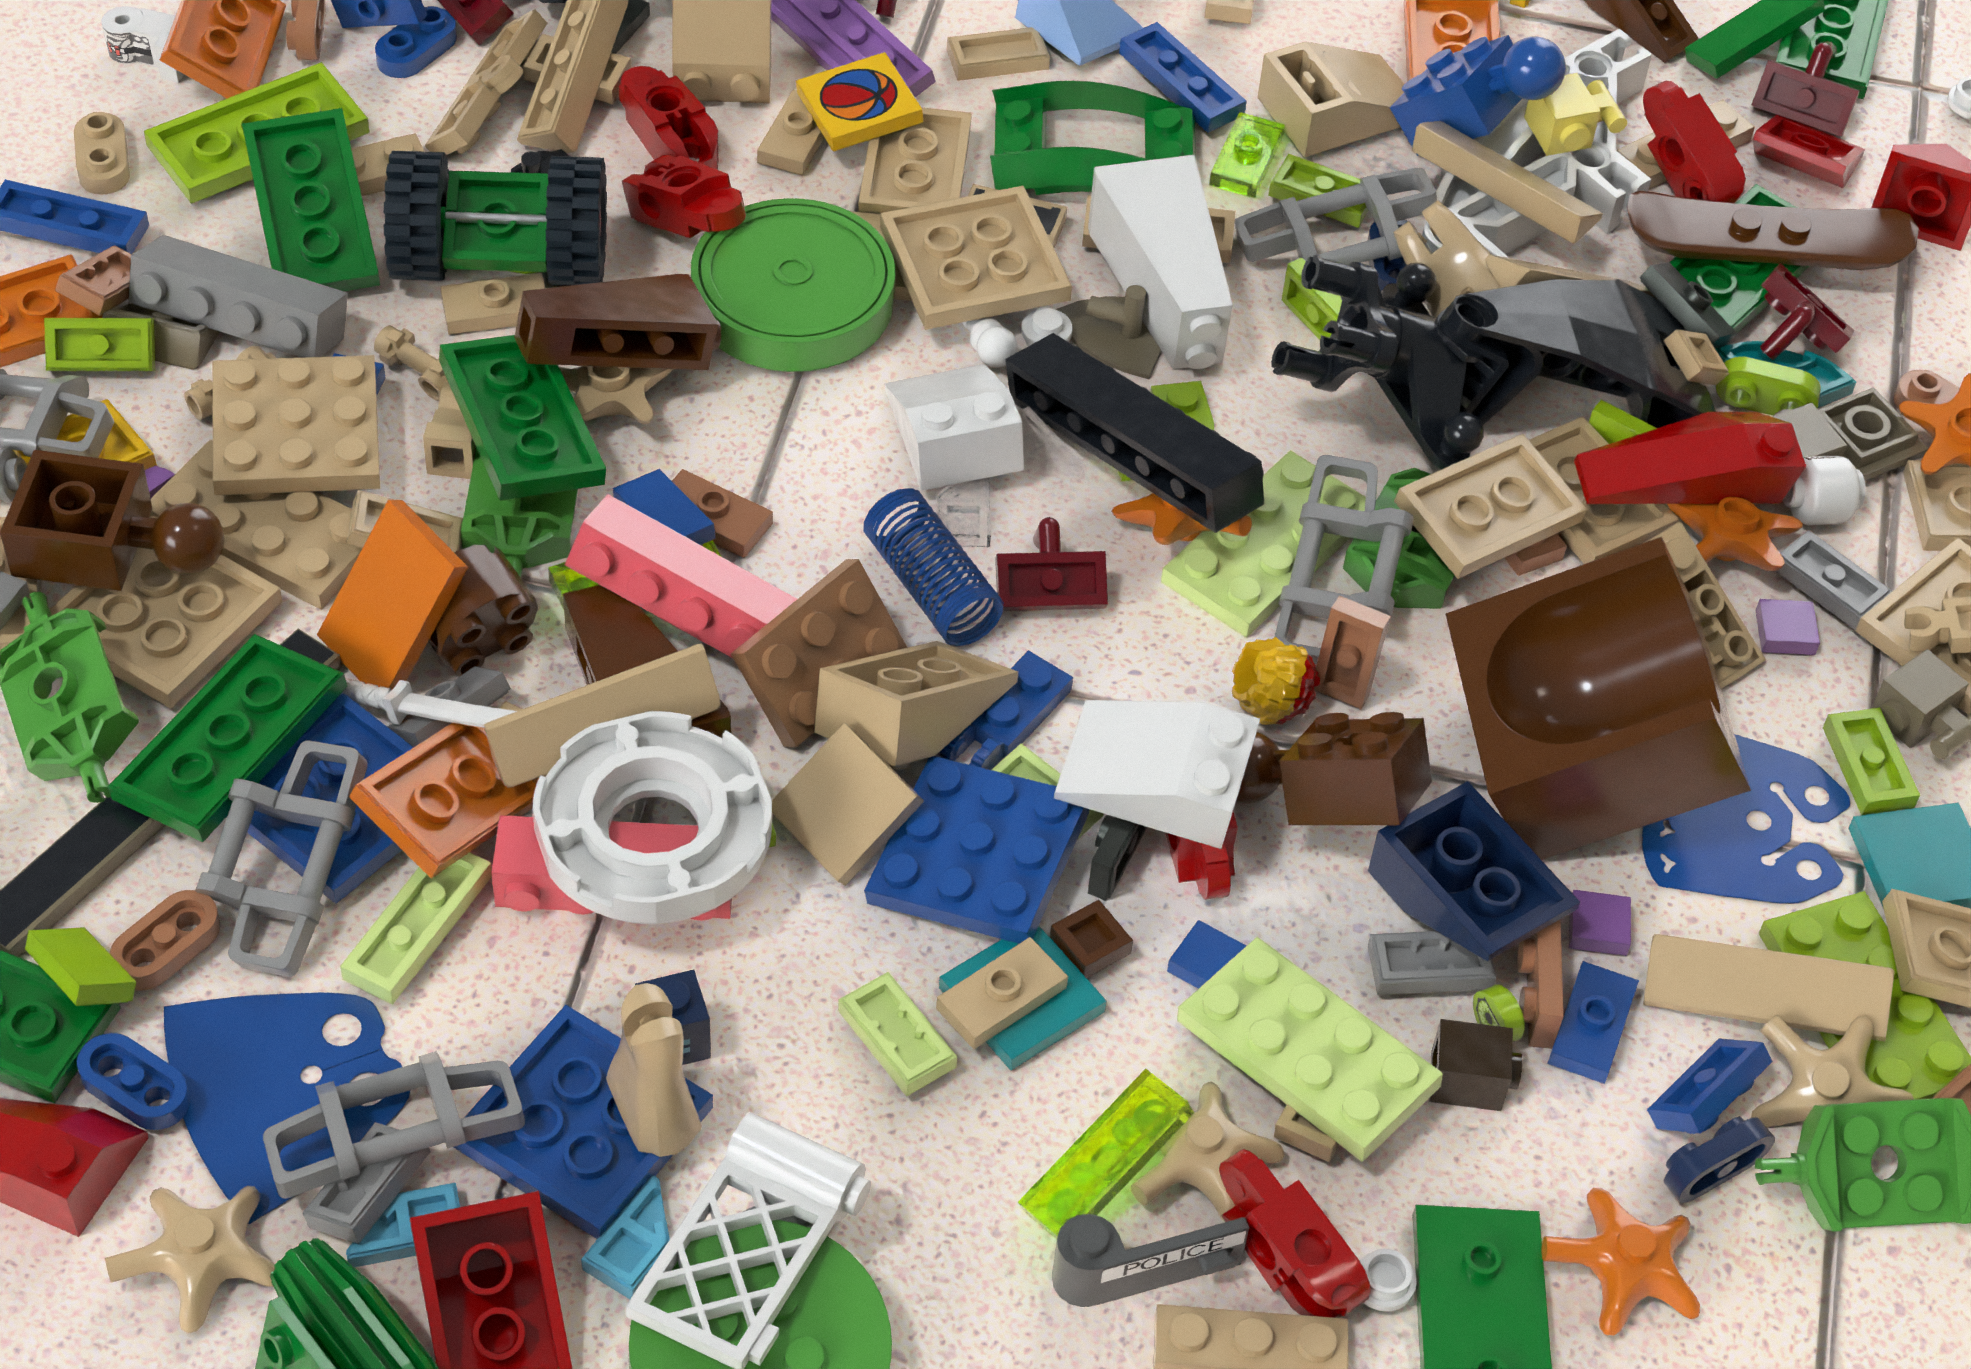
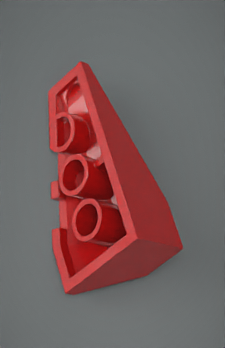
M1706 412L1577 454L1574 459L1586 504H1719L1726 497L1742 498L1752 504L1781 503L1806 468L1792 423L1758 412Z
M0 1098V1202L80 1237L148 1140V1133L143 1129L94 1108Z

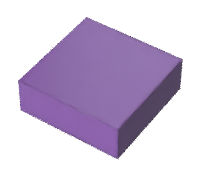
M1759 599L1755 612L1762 652L1816 655L1820 640L1812 601Z
M1573 889L1572 893L1580 901V905L1577 910L1569 914V948L1627 956L1631 945V897Z

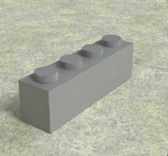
M166 235L158 237L131 255L130 303L198 325H205L208 328L301 358L321 357L344 339L347 292Z

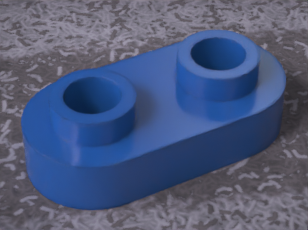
M435 6L424 7L427 16L420 24L397 25L382 36L375 45L378 69L386 76L393 78L411 77L453 47L457 41L456 21L447 10Z
M118 1033L102 1034L88 1041L80 1050L77 1057V1068L84 1088L91 1095L139 1127L148 1130L166 1129L177 1124L186 1115L190 1106V1095L183 1074L131 1038ZM110 1069H121L114 1076H104V1073ZM156 1100H168L166 1103L162 1105L150 1106V1104Z

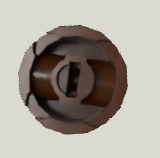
M473 545L454 552L468 566V569L428 642L443 664L451 667L458 677L474 666L481 667L486 657L502 649L506 654H514L523 650L533 639V633L529 627L534 622L538 611L536 599L504 553L497 547H495L494 553H491L486 545Z

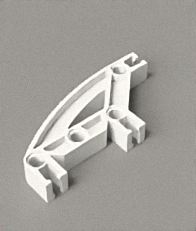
M1617 29L1566 56L1565 75L1578 73L1586 87L1592 81L1602 80L1616 104L1643 90L1652 54L1642 47L1637 50L1636 55L1622 60L1625 48L1631 44V38L1621 29ZM1521 99L1489 135L1473 139L1602 212V219L1595 225L1606 234L1620 226L1622 221L1620 214L1622 209L1627 212L1629 194L1649 190L1651 178L1616 151V133H1611L1604 121L1597 123L1591 148L1548 155L1531 163L1543 152V149L1524 118L1528 100ZM1448 171L1437 189V201H1440L1458 217L1492 255L1509 258L1506 254L1550 231ZM1426 221L1422 236L1428 241L1426 244L1433 253L1442 247L1443 244L1437 235L1434 237Z

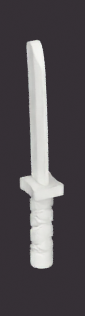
M345 678L348 687L341 693H345L357 704L368 705L377 709L382 708V710L387 712L390 723L400 725L406 715L410 714L484 728V724L516 712L415 694L411 689L410 683L404 680H399L392 690L391 688L378 687V685L365 684L362 681H352V679Z

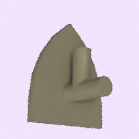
M1129 286L1126 289L1125 297L1091 296L1090 299L1080 300L1055 309L1064 313L1071 320L1072 336L1070 340L1084 352L1114 369L1150 379L1162 351L1143 322L1146 290L1142 286Z

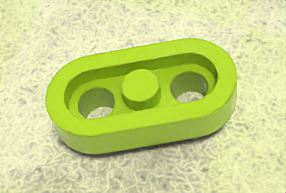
M1734 357L1724 362L1729 375L1716 385V392L1721 400L1731 406L1772 416L1781 410H1792L1813 403L1818 408L1821 386L1819 381L1806 371L1750 357Z

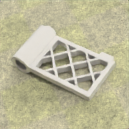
M748 1113L735 1129L727 1146L724 1159L627 1303L626 1317L734 1369H744L748 1361L760 1366L779 1336V1328L772 1325L832 1227L836 1222H841L848 1213L856 1216L864 1206L871 1188V1181L864 1178L865 1164L754 1113ZM729 1185L751 1195L756 1209L722 1217L717 1201ZM710 1213L712 1219L704 1221ZM796 1216L813 1224L806 1237L779 1243L772 1221ZM762 1224L769 1246L734 1254L727 1232ZM717 1235L724 1257L690 1266L685 1252L689 1243L694 1240ZM793 1257L787 1266L785 1259ZM678 1261L680 1269L672 1270ZM774 1262L780 1277L776 1285L747 1293L740 1270ZM730 1273L737 1296L702 1305L695 1281ZM685 1284L692 1307L666 1313L650 1305V1302L659 1290ZM761 1307L755 1316L753 1308ZM743 1311L748 1329L737 1346L711 1333L707 1320ZM698 1323L699 1328L692 1324Z

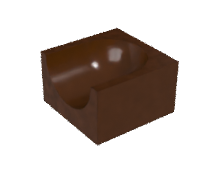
M1662 537L1445 614L1488 794L1502 818L1541 860L1751 791L1698 612Z

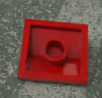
M1777 114L1757 129L1752 139L1755 154L1841 188L1845 187L1865 151L1862 147Z
M1948 144L1893 145L1871 208H1892L1906 212L1911 215L1919 228L1918 239L1961 251L1971 226V160Z

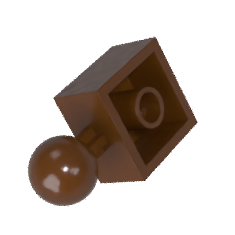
M34 450L0 530V535L11 576L121 591L137 548L152 549L158 560L174 572L195 574L208 569L218 560L224 547V531L219 519L212 511L195 503L176 504L162 512L158 518H149L152 511V503L143 464Z
M1399 712L1379 713L1370 719H1349V715L1345 713L1324 714L1313 721L1289 750H1279L1270 738L1256 732L1236 802L1248 804L1262 801L1273 794L1279 784H1283L1288 825H1400L1432 783L1424 718H1404V715Z

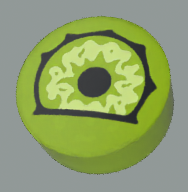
M1495 984L1475 993L1473 997V1010L1478 1024L1513 1028V1042L1523 1037L1525 1030L1523 1013L1516 998L1507 988Z

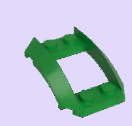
M1051 81L992 90L996 103L994 155L990 156L994 187L997 190L1024 186L1025 190L1034 189L1036 196L1063 192H1092L1094 167L1194 155L1196 159L1195 117L1193 110L1163 98L1127 87L1090 81ZM1094 109L1115 111L1144 118L1145 158L1090 147L1046 148L1047 111Z

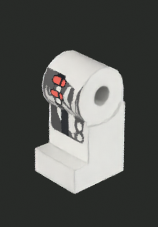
M120 6L108 10L102 16L101 24L110 58L122 64L141 63L159 68L161 79L179 83L184 74L159 60L176 15L131 6Z

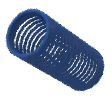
M913 488L897 489L879 499L868 511L864 520L863 531L945 642L952 646H964L974 643L987 635L999 622L1003 614L1004 602L967 555L966 551L963 550L956 538L953 537L946 525L943 524L936 512L929 506L920 491ZM908 502H919L899 510L890 517L882 527L879 536H877V530L888 514ZM918 508L917 511L903 517L890 529L886 536H883L885 530L896 518L911 509ZM910 519V521L906 525L901 527L899 530L895 531L899 526H901L904 522ZM921 532L918 537L905 544L915 534ZM924 538H927L922 544H920L919 546L910 551V549L913 546H915L918 542H920ZM931 545L926 551L915 557L925 547ZM932 552H935L930 558H928V559L925 560L924 562L920 563L923 559H925L927 556H929ZM939 559L937 563L926 569L930 564ZM915 562L910 568H908L909 564ZM945 565L941 570H939L931 576V574L934 573L937 569ZM919 569L916 574H913L914 570ZM947 572H949L945 577H943L942 579H940L939 581H937V580H938L939 578H941L944 574H946ZM925 575L921 580L917 581L920 576ZM955 578L951 583L943 587L946 583ZM969 580H973L972 583L966 585ZM929 582L927 586L923 587L924 583ZM935 588L932 593L927 594L930 589ZM940 594L937 599L933 600L934 596ZM985 598H989L985 606L975 616L964 623L949 627L951 623L962 620L973 613L983 603ZM993 600L992 608L981 622L963 632L948 633V631L966 627L979 619L987 611ZM945 601L942 606L938 607L940 602ZM977 601L971 609L956 617L961 610Z

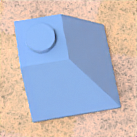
M1018 0L1015 18L1028 28H1034L1045 41L1079 66L1118 50L1121 38L1143 28L1113 0Z

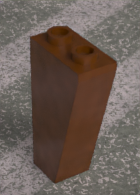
M671 274L523 291L514 338L527 364L709 370L712 352L716 351L720 346L721 326L719 321L713 316L690 275Z
M601 585L563 594L565 630L586 685L678 651L639 606ZM720 700L721 707L718 710L692 719V726L722 738L725 730L731 733V715L726 705Z

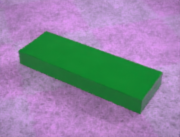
M1760 0L1685 47L1686 61L1718 79L1824 12V0Z

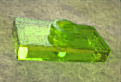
M1239 112L1213 166L1209 185L1255 198L1282 141L1285 124Z

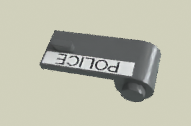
M1093 1214L1077 1215L1067 1220L1058 1233L1052 1270L1053 1288L1059 1297L1067 1303L1078 1307H1091L1241 1265L1249 1226L1245 1217L1125 1250L1120 1235L1112 1223L1101 1216Z

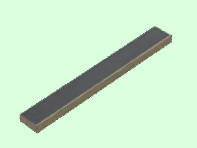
M299 628L280 644L333 669L339 670L342 668L339 654ZM105 797V801L98 803L0 889V950L19 957L26 951L25 945L28 930L50 929L165 825L112 800L111 797Z

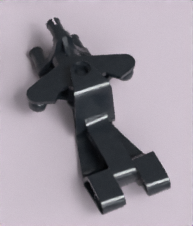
M1313 255V257L1310 256L1307 259L1302 270L1301 280L1303 287L1338 295L1342 300L1337 321L1331 320L1323 329L1325 332L1332 333L1331 337L1321 335L1319 351L1292 345L1285 341L1280 342L1273 352L1271 361L1274 374L1310 381L1312 387L1328 392L1336 391L1348 378L1359 371L1374 377L1427 458L1440 470L1469 458L1470 453L1480 446L1484 438L1483 425L1538 376L1626 398L1631 415L1655 428L1706 412H1717L1707 387L1700 383L1689 382L1664 342L1676 329L1686 331L1685 327L1658 299L1619 279H1553L1456 296L1446 309L1440 312L1437 317L1429 314L1422 303L1430 298L1436 289V275L1429 266L1423 263L1408 264L1400 270L1396 283L1387 284L1380 291L1378 274L1373 266L1359 262H1352L1346 265Z

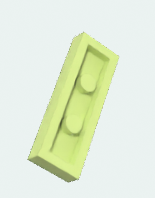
M469 852L432 879L418 867L340 965L342 980L393 1005L491 879V862Z

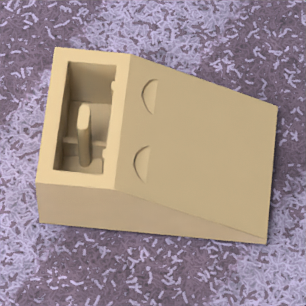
M1305 41L1264 54L1257 98L1302 155L1307 157L1399 128L1400 125L1390 107L1404 93L1402 90L1404 83L1379 54Z
M1680 521L1645 542L1659 537L1663 538L1698 612L1718 682L1722 689L1766 659Z

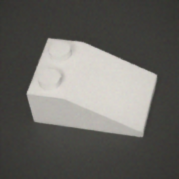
M985 364L884 383L886 396L921 491L1024 470L1022 420L1009 388Z
M1086 700L1054 793V799L1221 849L1260 718L1206 702Z

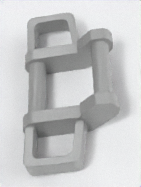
M1412 168L1360 178V184L1296 201L1294 197L1284 199L1278 203L1240 216L1235 219L1234 224L1237 240L1246 259L1250 262L1295 249L1297 250L1298 257H1302L1305 261L1310 256L1313 257V255L1346 265L1352 262L1363 263L1384 256H1388L1389 260L1403 257L1393 233L1399 228L1397 221L1423 215L1422 211L1437 201L1436 189L1425 170L1422 168ZM1411 190L1421 192L1391 201L1387 197L1390 194ZM1365 203L1379 229L1381 237L1317 254L1306 219ZM1284 223L1286 230L1260 238L1250 237L1253 234Z
M0 369V400L5 395L38 398L24 430L0 427V449L10 448L23 451L27 457H31L34 450L99 458L114 424V419L104 403L88 399L89 383L84 376L65 375L57 379L8 375L4 369ZM68 412L92 419L85 437L79 442L57 440Z
M1321 455L1318 458L1308 502L1302 506L1299 523L1303 528L1289 585L1282 588L1279 605L1282 609L1274 636L1285 645H1296L1297 647L1303 646L1306 648L1308 654L1313 658L1314 664H1317L1321 648L1292 643L1286 640L1293 612L1328 619L1331 607L1340 595L1392 616L1395 601L1390 595L1403 539L1410 535L1414 520L1413 515L1405 510L1394 508L1375 510L1378 483L1376 465L1370 462L1332 455ZM1336 474L1364 480L1367 484L1365 511L1320 503L1325 478L1328 475ZM1323 533L1373 542L1381 541L1369 591L1346 595L1310 588Z
M310 740L302 742L297 749L280 792L253 781L234 779L228 798L233 802L208 873H201L195 891L208 895L215 901L240 909L228 950L229 958L240 967L286 977L294 976L299 971L315 927L319 924L324 910V905L320 903L343 831H350L356 814V804L349 798V795L355 785L364 780L368 763L355 748ZM325 760L346 764L336 803L301 796L311 770L318 761ZM254 811L283 821L319 827L297 895L247 886L231 879ZM260 915L295 922L285 949L279 957L271 958L250 954Z
M437 1051L418 1056V1063L339 1086H335L334 1081L315 1086L320 1104L269 1127L263 1134V1141L278 1195L281 1198H290L340 1179L343 1180L360 1175L359 1168L445 1143L448 1149L468 1141L521 1129L525 1124L522 1104L508 1064L504 1061H489L443 1067L442 1061ZM497 1085L503 1089L508 1103L505 1108L459 1118L451 1090ZM423 1086L427 1087L438 1119L352 1144L343 1110ZM327 1127L335 1156L294 1171L283 1169L280 1159V1152L283 1147Z

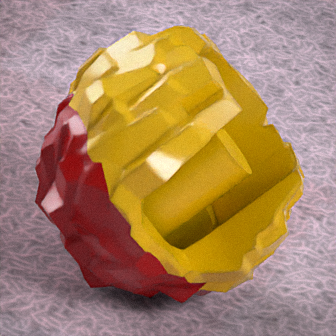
M1277 637L1246 642L1242 653L1238 657V661L1235 662L1232 669L1234 674L1232 696L1239 701V705L1243 710L1252 714L1253 717L1260 718L1259 723L1265 725H1283L1287 720L1290 721L1296 715L1305 714L1312 701L1316 699L1314 688L1320 685L1319 672L1316 670L1313 658L1308 654L1306 648L1303 646L1285 645Z

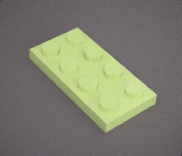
M1290 450L1264 474V505L1247 514L1252 520L1251 530L1248 535L1243 537L1222 531L1217 533L1211 530L1202 531L1163 567L1161 583L1247 638L1280 606L1279 600L1282 588L1289 585L1303 528L1299 523L1303 504L1308 502L1316 465ZM1328 475L1325 478L1320 503L1365 511L1366 497L1332 475ZM1323 533L1315 571L1351 537Z
M1258 937L1178 1007L1177 1021L1285 1104L1295 1109L1297 1113L1362 1162L1441 1087L1443 1077L1441 1071Z

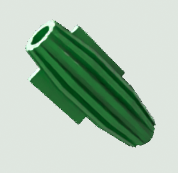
M313 1238L309 1242L303 1241L299 1243V1246L288 1250L285 1256L274 1265L275 1269L271 1272L270 1278L278 1297L269 1301L264 1328L260 1336V1347L255 1369H439L437 1363L379 1289L325 1241H321L319 1238Z

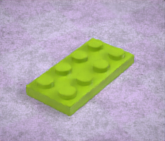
M320 62L144 130L146 146L192 204L253 180L243 134V123L342 108L349 141L370 133L368 117L325 65Z
M1865 891L1763 922L1759 936L1768 950L1892 968L1895 971L1886 1040H1871L1866 1055L1865 1072L1869 1080L1881 1086L1912 1093L1914 1100L1931 1099L1959 1072L1971 1064L1970 1054L1933 998L1901 991L1888 927ZM1819 1032L1828 1049L1839 1042L1844 1036Z

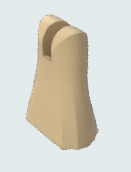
M1440 201L1434 202L1422 211L1434 237L1437 235L1443 244L1435 252L1432 253L1426 244L1428 241L1416 230L1410 221L1393 232L1407 265L1410 263H1423L1429 266L1436 275V289L1433 295L1425 300L1431 316L1437 317L1440 312L1451 304L1456 296L1500 288L1485 262V258L1492 254L1476 239L1460 219Z
M645 983L635 985L624 999L621 1008V1040L619 1048L610 1064L606 1080L637 1150L662 1157L677 1154L688 1146L701 1131L702 1125L683 1076L684 1037L681 1023L677 1019L672 1018L673 1006L664 991L656 985Z

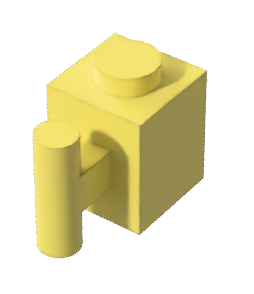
M1578 73L1565 75L1562 84L1552 95L1540 100H1528L1524 115L1526 122L1546 156L1591 148L1598 122L1604 121L1611 133H1618L1627 126L1626 118L1603 81H1592L1586 87Z

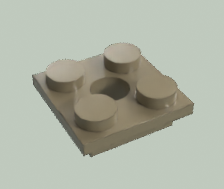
M1874 387L1818 409L1847 444L1843 457L1849 459L1855 468L1860 470L1865 481L1895 468L1905 466L1908 460L1920 459L1929 449L1920 440L1919 434Z

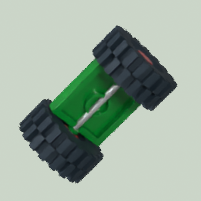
M391 151L389 164H387L386 168L387 181H385L384 187L385 202L383 211L385 214V224L383 227L386 240L384 249L385 256H387L386 266L387 271H389V277L395 280L443 281L447 269L547 272L549 276L548 281L552 285H580L603 282L606 258L605 245L607 240V178L604 158L551 156L548 174L452 171L448 169V159L445 152Z

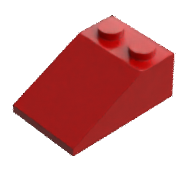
M539 1191L409 1218L435 1361L439 1369H572Z

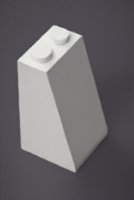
M1187 155L1094 167L1088 222L1090 237L1125 293L1126 289L1131 285H1139L1146 290L1143 322L1173 370L1189 367L1192 369H1204L1213 364L1223 363L1233 303L1195 156Z

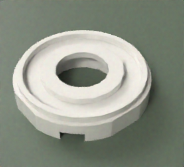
M648 711L591 725L560 747L561 758L551 768L546 777L540 775L536 784L532 808L534 831L550 878L567 896L581 906L612 919L638 924H663L690 919L715 909L738 894L752 880L761 867L769 848L772 831V799L754 754L745 744L726 730L721 738L708 731L693 727L692 719L689 715ZM662 797L677 801L689 809L697 821L698 833L696 838L690 843L672 851L642 853L622 848L613 842L609 837V827L614 815L626 804L640 798Z

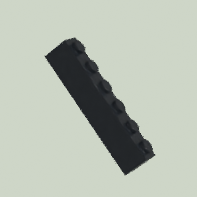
M1055 333L1044 337L1005 359L1009 391L1015 405L1214 533L1219 532L1264 505V471L1260 459Z

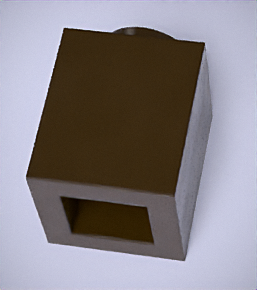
M1440 1019L1431 1050V1065L1441 1071L1443 1077L1441 1087L1429 1098V1102L1501 1111L1508 1089H1518L1522 1073V1054L1512 1052L1513 1028Z

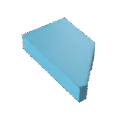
M652 1175L581 1258L583 1271L628 1299H631L670 1240L659 1178Z
M456 1183L398 1193L359 1244L353 1242L346 1250L347 1261L355 1268L416 1256L409 1218L459 1208L460 1203Z

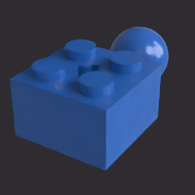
M1509 35L1491 41L1487 37H1481L1472 41L1460 51L1452 53L1451 49H1445L1430 57L1425 63L1427 69L1402 86L1404 93L1391 105L1390 110L1412 147L1416 127L1423 122L1442 121L1466 136L1476 139L1489 135L1521 99L1540 100L1552 95L1560 87L1565 77V58L1560 48L1554 42L1544 37H1526L1513 44Z

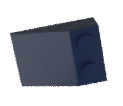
M1468 781L1412 811L1400 825H1387L1377 832L1368 872L1405 913L1487 962L1579 908L1580 901Z

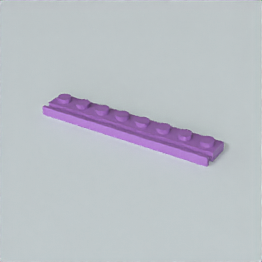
M772 0L771 19L825 70L885 52L914 97H917L936 82L932 69L856 0Z

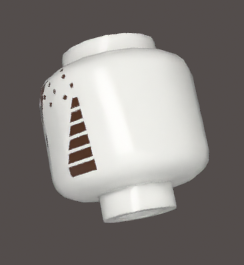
M1841 456L1804 457L1806 468L1782 500L1784 505L1790 507L1792 515L1805 525L1841 524L1849 521L1864 503L1866 486L1863 474L1855 468L1849 459Z

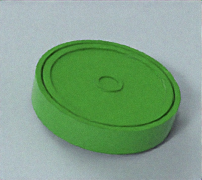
M784 198L761 201L744 206L746 217L740 225L725 231L705 232L700 238L692 255L691 279L713 316L720 323L721 342L719 349L742 362L760 368L787 372L812 371L832 367L851 360L870 348L881 337L891 320L895 294V263L892 252L882 235L870 223L849 210L826 202L809 199Z
M772 1221L779 1243L806 1237L811 1229L793 1222ZM762 1224L727 1232L734 1254L769 1246ZM717 1235L691 1241L685 1249L690 1266L724 1257ZM827 1236L772 1325L779 1328L778 1338L760 1366L748 1361L744 1369H890L892 1355L891 1326L882 1295L864 1266L848 1250ZM793 1257L785 1259L787 1266ZM678 1261L672 1270L680 1269ZM774 1262L740 1270L747 1293L774 1287L780 1278ZM730 1273L695 1281L702 1305L737 1296ZM685 1284L659 1290L650 1302V1305L666 1313L692 1307ZM761 1307L753 1308L755 1316ZM743 1311L707 1320L713 1335L736 1346L748 1329ZM631 1320L628 1354L629 1369H734ZM698 1323L692 1324L699 1328Z

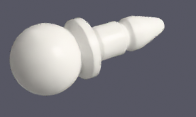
M982 318L962 322V325L970 332L969 340L971 346L977 351L980 359L986 365L995 368L1006 366L1005 359L1017 353L1018 344L1015 336L1011 331L1002 327L995 319Z

